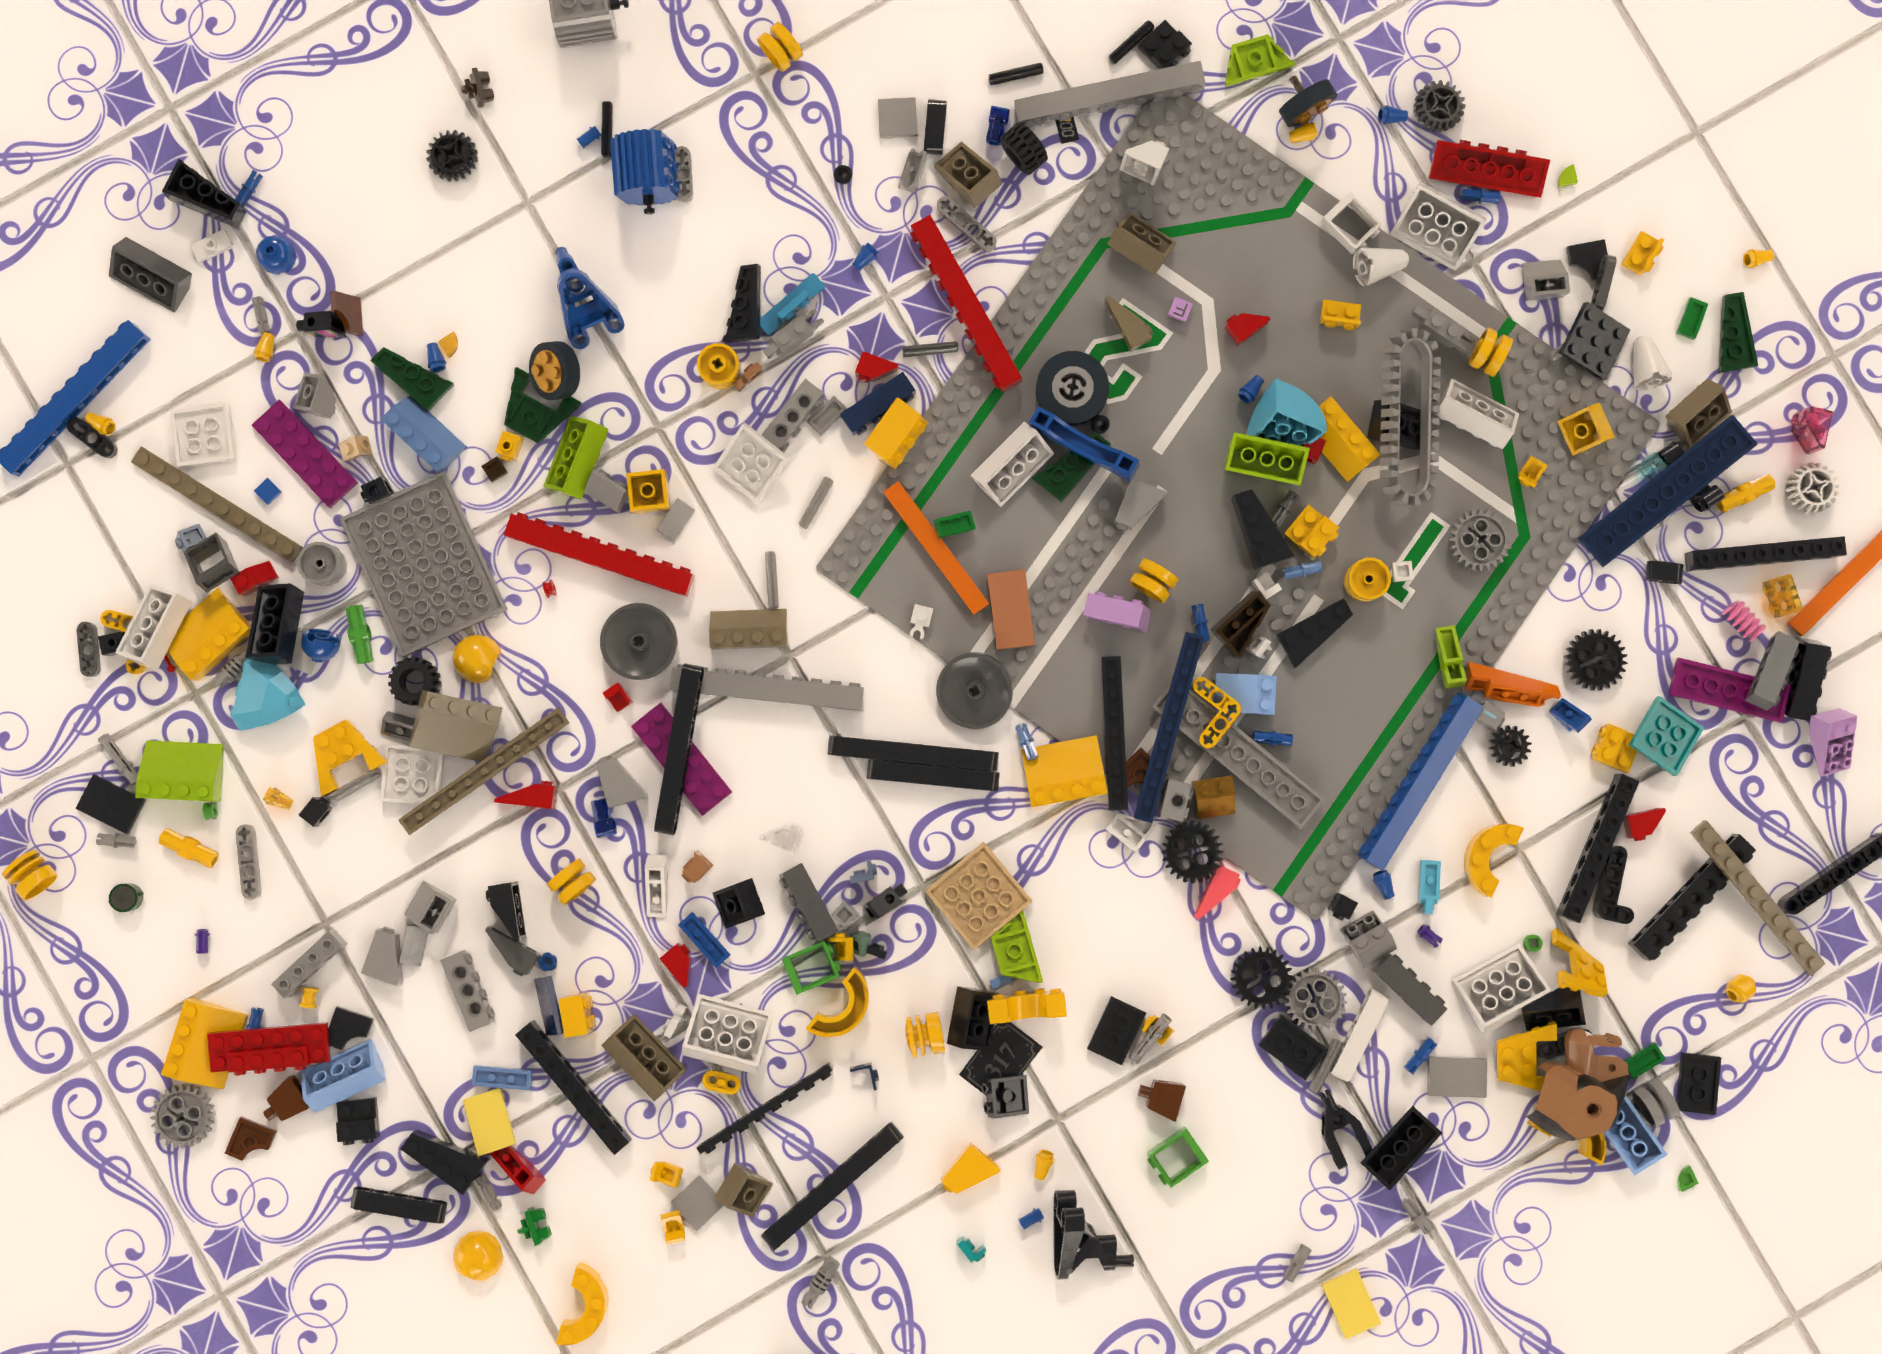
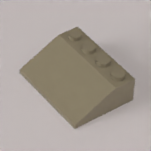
M422 690L409 747L481 762L487 757L498 729L502 707Z

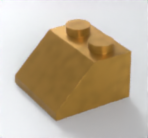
M1233 775L1191 781L1192 788L1194 789L1193 795L1197 819L1236 814V794Z

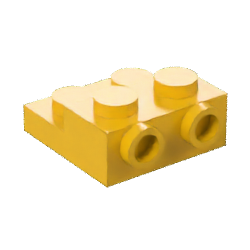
M1308 504L1283 535L1313 559L1316 555L1320 557L1326 551L1325 545L1328 541L1333 542L1339 535L1337 532L1339 527Z
M1604 724L1598 731L1599 739L1597 744H1594L1592 747L1591 760L1624 773H1629L1637 753L1634 748L1628 745L1634 734L1612 724Z

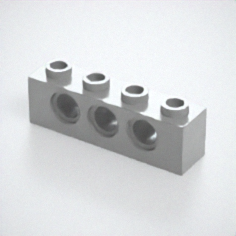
M805 378L761 436L784 453L790 445L788 443L792 437L796 438L800 433V426L811 419L813 416L811 412L814 408H819L824 402V392ZM808 399L810 404L807 407H801L800 401ZM791 414L798 415V420L790 422L788 417ZM779 429H785L787 431L784 437H778L776 435Z
M335 929L329 930L271 985L283 998L292 996L348 943Z
M463 950L440 960L469 1032L494 1022L495 1012L492 1006L489 1007L487 1003L488 995L485 989H482L479 981L481 979L479 973L473 969L471 954ZM459 967H463L466 970L465 977L459 976ZM467 985L473 987L472 995L466 993L465 987ZM474 1003L480 1005L481 1011L479 1013L474 1012Z

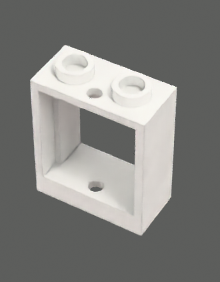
M1351 191L1320 221L1351 254L1359 250V248H1364L1367 245L1365 241L1369 237L1374 239L1381 232L1379 228L1383 224ZM1348 205L1371 227L1355 245L1332 223Z

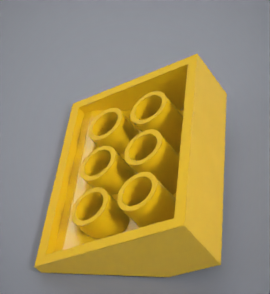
M216 588L183 618L168 648V652L190 680L200 681L249 637L251 624L219 588Z
M1097 735L1035 746L1038 758L1033 761L1028 760L1024 749H1021L1032 808L1108 794Z
M196 998L185 999L161 1075L179 1081L224 1089L229 1072H210L207 1034L209 1032L242 1030L248 1014Z

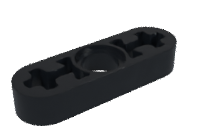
M77 417L71 418L67 422L68 431L100 456L105 458L116 456L118 451L116 444L104 435H101L90 424ZM74 424H79V427H81L85 431L81 432L77 430ZM91 433L97 435L94 443H89L88 436ZM102 443L108 446L111 451L109 453L105 452L106 450L99 445Z

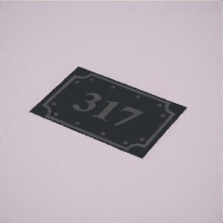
M997 1023L994 1027L990 1051L977 1050L959 1075L983 1093L982 1084L985 1083V1078L1023 1074L1043 1046L1013 1023Z

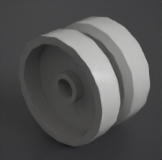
M325 542L310 543L298 555L297 567L299 573L305 580L320 586H330L340 581L346 572L347 563L344 554L338 548Z
M1657 1077L1648 1080L1646 1088L1638 1086L1631 1090V1096L1638 1110L1653 1128L1664 1124L1665 1117L1671 1120L1680 1114L1679 1107L1672 1094Z

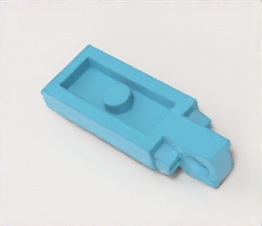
M1420 860L1418 898L1419 903L1423 904L1424 914H1433V904H1437L1439 900L1441 861Z

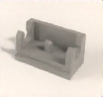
M911 148L898 185L899 189L913 193L917 192L927 160L926 151L922 150L918 153L914 148Z

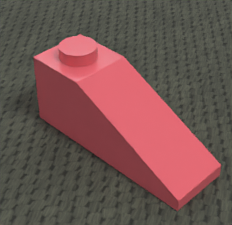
M1223 866L1218 869L1214 868L1216 874L1211 875L1193 917L1197 919L1202 918L1231 894L1233 889H1237L1241 881L1239 878L1240 874Z

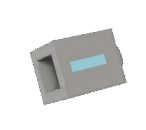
M1482 701L1480 705L1484 708L1476 721L1490 730L1500 728L1505 721L1503 717L1506 713L1491 703Z

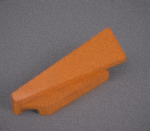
M1468 662L1467 682L1464 688L1471 691H1484L1483 695L1486 699L1540 707L1545 705V701L1548 699L1561 698L1557 685L1474 662Z

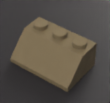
M1129 211L1116 227L1107 244L1114 251L1125 255L1131 262L1137 263L1145 271L1155 275L1177 242Z
M1707 378L1665 416L1670 429L1690 449L1732 413V409L1725 388Z

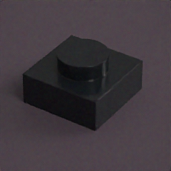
M874 943L873 945L869 944L866 953L885 959L887 950H884L885 946Z

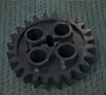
M1589 629L1588 634L1586 631H1582L1581 636H1574L1576 641H1569L1572 647L1565 648L1569 655H1564L1563 657L1568 659V662L1564 663V665L1570 667L1566 673L1572 672L1573 674L1570 680L1577 679L1576 685L1583 683L1582 689H1587L1589 686L1590 691H1595L1596 687L1598 691H1601L1603 686L1609 689L1610 683L1616 685L1615 678L1622 679L1619 673L1626 672L1622 665L1628 664V662L1623 661V658L1627 657L1628 654H1622L1621 651L1625 647L1618 646L1621 640L1614 641L1615 634L1608 637L1609 631H1604L1602 634L1601 629H1597L1596 632L1593 629ZM1599 642L1602 643L1604 646V650L1602 652L1598 651L1597 644ZM1581 650L1586 653L1585 660L1581 659L1579 655ZM1608 652L1611 653L1610 656L1596 661V663L1580 667L1581 664L1593 660L1595 657L1602 656ZM1606 660L1611 662L1610 670L1605 667ZM1589 668L1594 670L1593 677H1590L1587 673Z
M1186 821L1182 822V827L1179 824L1175 825L1177 831L1170 829L1169 831L1172 836H1165L1168 843H1162L1163 846L1167 847L1166 850L1161 851V853L1167 856L1162 859V861H1168L1165 868H1172L1170 874L1177 873L1176 879L1178 880L1183 877L1184 883L1188 882L1189 878L1191 884L1196 882V878L1199 883L1203 882V877L1206 880L1210 879L1209 873L1215 875L1214 868H1221L1217 862L1224 860L1219 857V854L1224 853L1223 850H1219L1223 843H1217L1220 835L1213 836L1215 829L1208 831L1209 825L1205 824L1202 827L1201 821H1198L1196 825L1195 821H1190L1189 825ZM1197 835H1200L1203 839L1201 845L1196 843ZM1180 840H1182L1185 845L1183 850H1180L1178 848V842ZM1208 846V850L1196 852L1193 855H1185L1180 858L1177 857V854ZM1202 854H1206L1208 857L1206 864H1203L1201 861ZM1184 859L1190 862L1188 869L1183 866Z
M1259 946L1258 952L1251 948L1252 954L1244 951L1245 958L1238 956L1241 961L1240 964L1234 963L1237 970H1231L1232 973L1236 974V977L1230 978V980L1236 981V984L1232 986V988H1238L1235 995L1242 994L1243 996L1240 1001L1242 1002L1247 999V1006L1251 1005L1252 1002L1255 1003V1009H1257L1259 1004L1262 1005L1263 1010H1265L1266 1004L1273 1008L1272 1002L1280 1005L1279 998L1286 1000V997L1283 995L1284 992L1291 993L1287 986H1293L1292 983L1288 982V979L1294 978V976L1288 975L1292 968H1286L1285 966L1289 961L1282 962L1283 954L1277 957V950H1274L1272 954L1269 953V947H1267L1265 952L1262 951L1261 946ZM1262 959L1270 961V968L1268 970H1262L1259 967V962ZM1273 968H1277L1276 972L1266 977V983L1263 984L1261 981L1251 988H1247L1248 984L1258 979V973L1265 974ZM1247 969L1254 972V978L1250 981L1243 978V972ZM1274 975L1281 978V984L1277 987L1270 984V978ZM1256 986H1262L1265 989V994L1262 997L1254 995V988Z

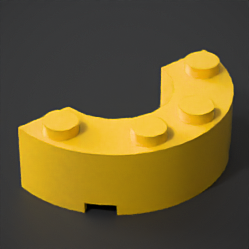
M1494 824L1481 829L1469 841L1464 854V870L1470 884L1481 895L1492 898L1500 881L1490 870V854L1502 844L1517 845L1524 830L1523 827L1512 824Z
M856 966L852 968L842 981L849 994L847 1007L841 1013L835 1015H825L818 1012L807 1025L806 1030L821 1037H835L852 1031L862 1021L869 1004V988L864 975Z
M1036 988L1031 993H1026V990L1014 991L1015 995H992V999L987 1001L990 1024L1007 1023L1037 1017H1067L1065 993L1061 991V988L1049 989L1050 991H1045V988Z
M1528 1120V1125L1532 1126L1533 1128L1541 1131L1542 1133L1548 1136H1551L1549 1133L1539 1128L1532 1121ZM1603 1133L1580 1139L1578 1153L1602 1166L1606 1155V1141Z
M579 1262L576 1266L571 1287L579 1290L583 1295L585 1311L578 1318L573 1320L565 1319L562 1322L556 1341L557 1345H574L588 1339L598 1329L608 1309V1290L600 1274L582 1262Z

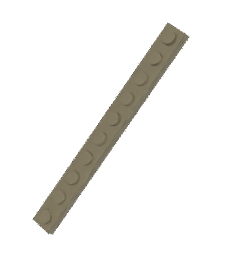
M141 446L131 460V463L289 562L294 563L303 549V546Z
M558 707L402 816L398 821L408 835L413 834L570 724L569 720Z
M1703 820L1690 834L1808 975L1813 976L1826 964L1711 824L1707 820Z

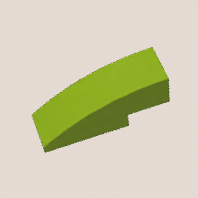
M1455 626L1435 628L1437 651L1445 689L1465 686L1467 678L1462 664L1464 659Z

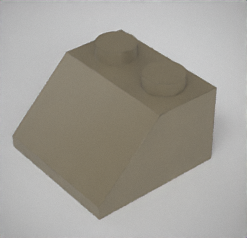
M734 1163L714 1197L727 1209L753 1217L773 1183L751 1169Z

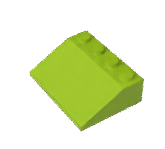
M146 740L136 780L135 798L220 802L224 744Z

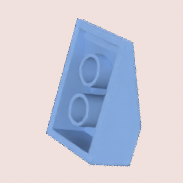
M1216 673L1215 685L1240 704L1241 713L1257 715L1275 714L1277 676ZM1215 693L1214 703H1220L1223 696L1220 693ZM1228 706L1229 713H1237V706Z

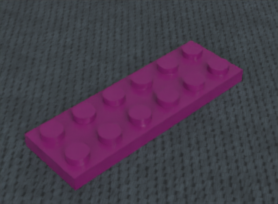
M280 399L251 425L328 508L331 509L359 483Z
M1678 657L1676 658L1668 695L1782 723L1791 685L1786 684L1784 689L1780 690L1779 696L1781 698L1779 703L1766 711L1746 701L1755 676Z
M660 702L631 725V727L664 768L673 716ZM692 741L683 793L698 812L704 816L733 791Z

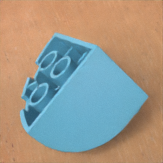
M1276 378L1256 405L1249 422L1247 435L1300 446L1316 441L1327 431L1323 412L1309 395L1299 388Z

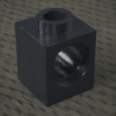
M382 476L360 486L362 492H360L361 497L368 504L393 494L387 480ZM378 487L379 493L373 497L372 490Z
M312 797L298 815L312 827H319L333 808L329 806L330 802L324 797Z

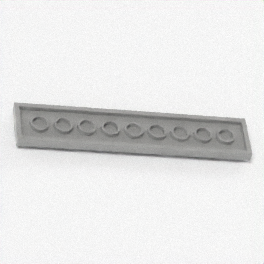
M1171 683L1151 706L1161 716ZM1190 689L1179 730L1294 825L1302 829L1326 799L1234 724L1214 748H1204L1199 741L1200 735L1217 715L1218 711ZM1220 719L1215 723V728L1218 730H1223L1226 727L1224 720ZM1210 728L1209 731H1212V734L1209 737H1204V744H1212V737L1214 736V734L1217 737L1220 734L1216 733L1212 728Z

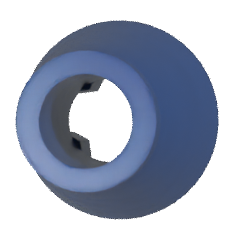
M1388 105L1380 107L1378 112V121L1384 125L1406 122L1408 118L1407 110H1401Z
M867 242L865 246L862 245L852 264L861 271L866 265L877 258L876 255L879 252Z
M432 342L427 344L428 368H430L431 372L445 370L447 362L438 347V343Z
M1255 375L1239 389L1238 397L1247 404L1255 401L1264 383L1263 378Z
M1386 869L1375 872L1372 881L1382 894L1384 900L1393 898L1395 894L1391 873H1388Z

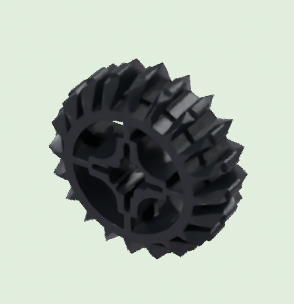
M446 130V135L439 132L440 138L433 137L435 143L428 144L431 149L426 150V153L430 155L426 157V160L430 163L428 165L429 168L434 169L433 173L435 175H439V178L442 180L446 177L448 182L452 178L458 182L459 176L465 179V173L472 174L469 169H476L473 162H478V158L475 157L478 151L474 149L476 145L474 142H471L472 139L469 136L465 137L463 132L458 134L457 130H454L452 134L449 130ZM462 145L466 148L465 159L460 155ZM439 153L444 156L442 167L438 161ZM455 165H460L459 167L452 169Z

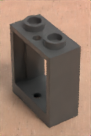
M217 532L184 552L196 584L206 593L240 573L227 542ZM221 550L224 559L203 572L200 563Z

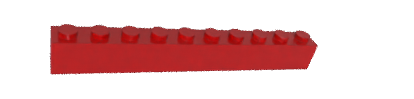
M928 215L910 225L912 232L909 234L913 242H918L921 247L918 250L922 258H927L930 263L927 266L931 274H936L938 277L937 284L940 290H945L948 295L946 300L951 308L954 307L957 311L955 316L960 324L963 323L966 327L964 332L968 340L972 339L975 343L973 348L977 356H982L985 361L982 364L986 372H991L994 377L991 380L995 388H1000L1003 393L1020 384L1022 377L932 216Z
M517 512V515L510 514L503 534L508 538L688 597L695 577L691 573V569L680 566V569L672 567L673 564L662 560V563L654 561L655 558L644 554L641 557L636 555L637 552L626 548L623 551L618 549L619 546L608 542L605 545L600 543L601 540L590 536L587 539L582 537L583 534L572 530L569 533L564 531L562 526L554 524L551 527L546 525L544 520L535 518V521L528 519V515Z

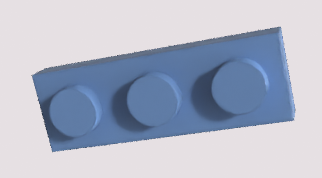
M474 1065L472 1086L530 1091L533 1070Z

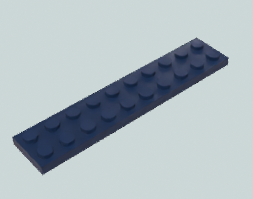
M1731 415L1578 537L1579 541L1602 568L1605 567L1757 446L1758 443L1737 418Z

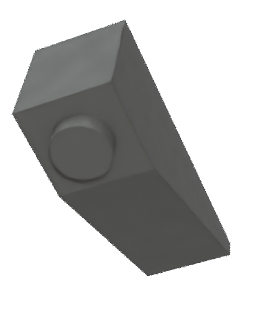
M492 926L486 927V933L507 964L513 968V972L520 976L529 975L541 953L519 941H515L512 937Z

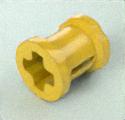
M302 986L303 995L299 1007L317 1008L315 1001L319 988Z

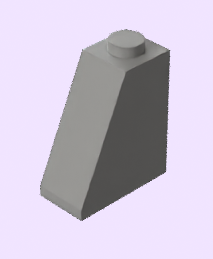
M1132 478L1131 482L1128 483L1113 523L1117 524L1116 527L1123 531L1133 529L1166 496L1167 492Z
M611 756L600 758V762L596 763L608 808L648 797L647 792L617 758L612 759Z
M384 926L383 928L376 929L361 974L399 986L403 983L402 964L399 963L401 953L400 935L394 933L395 929Z

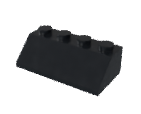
M291 583L258 586L245 655L246 659L274 665L292 664L304 591Z
M1412 1105L1360 1163L1388 1190H1391L1440 1137L1442 1132Z

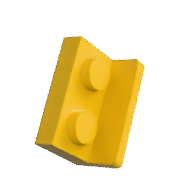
M1640 231L1621 265L1640 276L1645 272H1650L1655 264L1653 259L1655 256H1659L1664 248L1662 244L1665 239L1661 237L1657 240L1649 234Z
M1323 299L1319 323L1324 324L1328 328L1342 326L1345 330H1355L1361 324L1359 320L1361 304Z

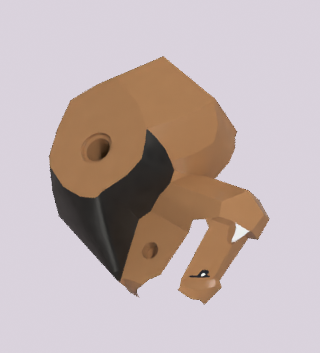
M1570 1028L1564 1037L1565 1064L1551 1061L1538 1066L1546 1071L1536 1109L1525 1117L1543 1131L1566 1141L1592 1137L1606 1132L1613 1127L1619 1119L1631 1074L1628 1073L1627 1062L1623 1061L1620 1057L1594 1055L1593 1048L1595 1046H1622V1040L1619 1036L1610 1033L1605 1035L1591 1034L1581 1028Z

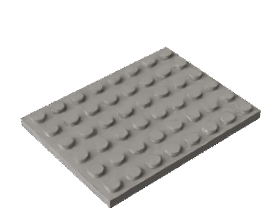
M445 471L339 518L401 657L404 658L508 610Z

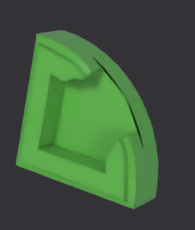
M1690 1165L1685 1166L1679 1173L1677 1184L1681 1192L1699 1184Z

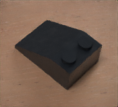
M1374 400L1367 438L1381 442V434L1389 433V429L1381 430V422L1389 421V417H1381V409H1389L1390 404L1381 405V400ZM1400 403L1399 446L1420 451L1421 410Z
M515 881L488 886V890H486L487 902H490V906L515 941L526 939L519 882Z
M1565 987L1564 989L1557 988L1522 1008L1526 1031H1531L1532 1028L1538 1026L1540 1028L1549 1025L1548 1023L1552 1021L1556 1022L1557 1028L1586 1025L1581 991H1571L1570 987Z

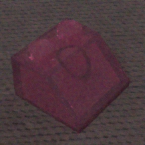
M1809 406L1792 416L1791 431L1805 454H1812L1825 449L1833 411Z

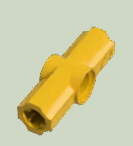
M1766 474L1751 482L1748 481L1733 488L1734 490L1725 493V498L1717 503L1716 506L1722 513L1739 505L1742 506L1757 499L1758 496L1775 489L1776 482L1770 474Z
M165 828L159 837V844L176 851V854L182 858L194 860L208 868H212L219 858L217 851L202 845L199 840L190 836H183L169 828Z

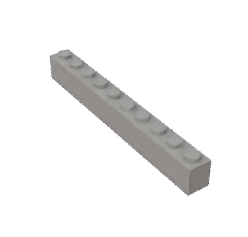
M1200 60L1014 100L1017 121L1032 128L1036 124L1042 123L1047 125L1055 120L1066 121L1074 116L1085 117L1090 115V113H1104L1112 108L1123 109L1131 104L1142 105L1150 100L1161 101L1169 96L1180 97L1183 93H1198L1205 88V77Z
M678 664L677 668L672 667L670 691L678 692L683 667L681 664ZM704 667L700 694L862 711L864 687H860V683L849 682V686L841 685V681L830 680V684L822 683V679L811 678V682L803 681V677L792 676V680L784 679V675L773 674V678L765 677V673L754 672V676L746 675V671L735 670V673L732 674L727 673V669L716 668V671L713 672L708 671V667Z

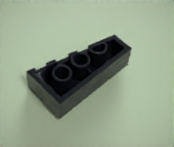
M180 159L176 162L162 189L163 194L169 201L237 229L246 214V211L239 202L217 188L212 182L202 177Z
M1253 489L1231 497L1254 570L1291 559L1295 556Z
M420 1130L412 1132L400 1148V1150L462 1195L470 1189L476 1178L490 1161V1158L478 1156L475 1152L462 1149L455 1144L442 1141L440 1138Z

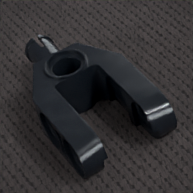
M1327 1089L1324 1090L1325 1093H1319L1326 1108L1322 1112L1321 1134L1338 1170L1347 1167L1348 1164L1333 1133L1335 1130L1342 1129L1349 1124L1365 1157L1373 1148L1360 1120L1340 1104L1336 1105L1331 1090ZM1336 1114H1340V1121L1333 1123V1117Z

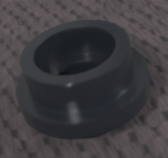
M840 165L834 170V179L839 184H847L852 180L853 173L850 167ZM844 172L847 174V176L845 178H841L840 174Z
M1097 415L1091 420V429L1098 434L1105 433L1110 426L1109 419L1104 415ZM1099 421H1102L1101 426H1097Z

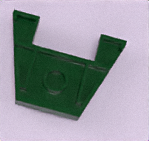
M515 367L504 425L539 444L577 410L582 402L569 397L561 401L556 411L523 393L530 381L529 373Z

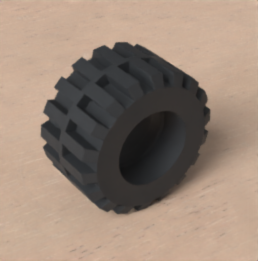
M1017 122L1000 137L1002 148L1009 159L1025 174H1032L1048 160L1047 152L1042 142L1029 127L1021 122Z
M417 657L404 658V661H398L396 663L397 666L392 667L393 673L388 676V678H391V682H388V686H391V694H394V698L403 704L418 706L422 690L439 693L440 691L438 689V686H441V681H439L440 673H437L438 669L432 665L433 663ZM418 670L424 677V685L420 691L411 693L406 687V678L409 673Z

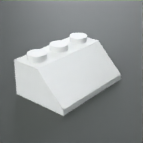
M1149 141L1127 149L1124 153L1120 171L1154 186L1164 165L1169 148L1163 142Z

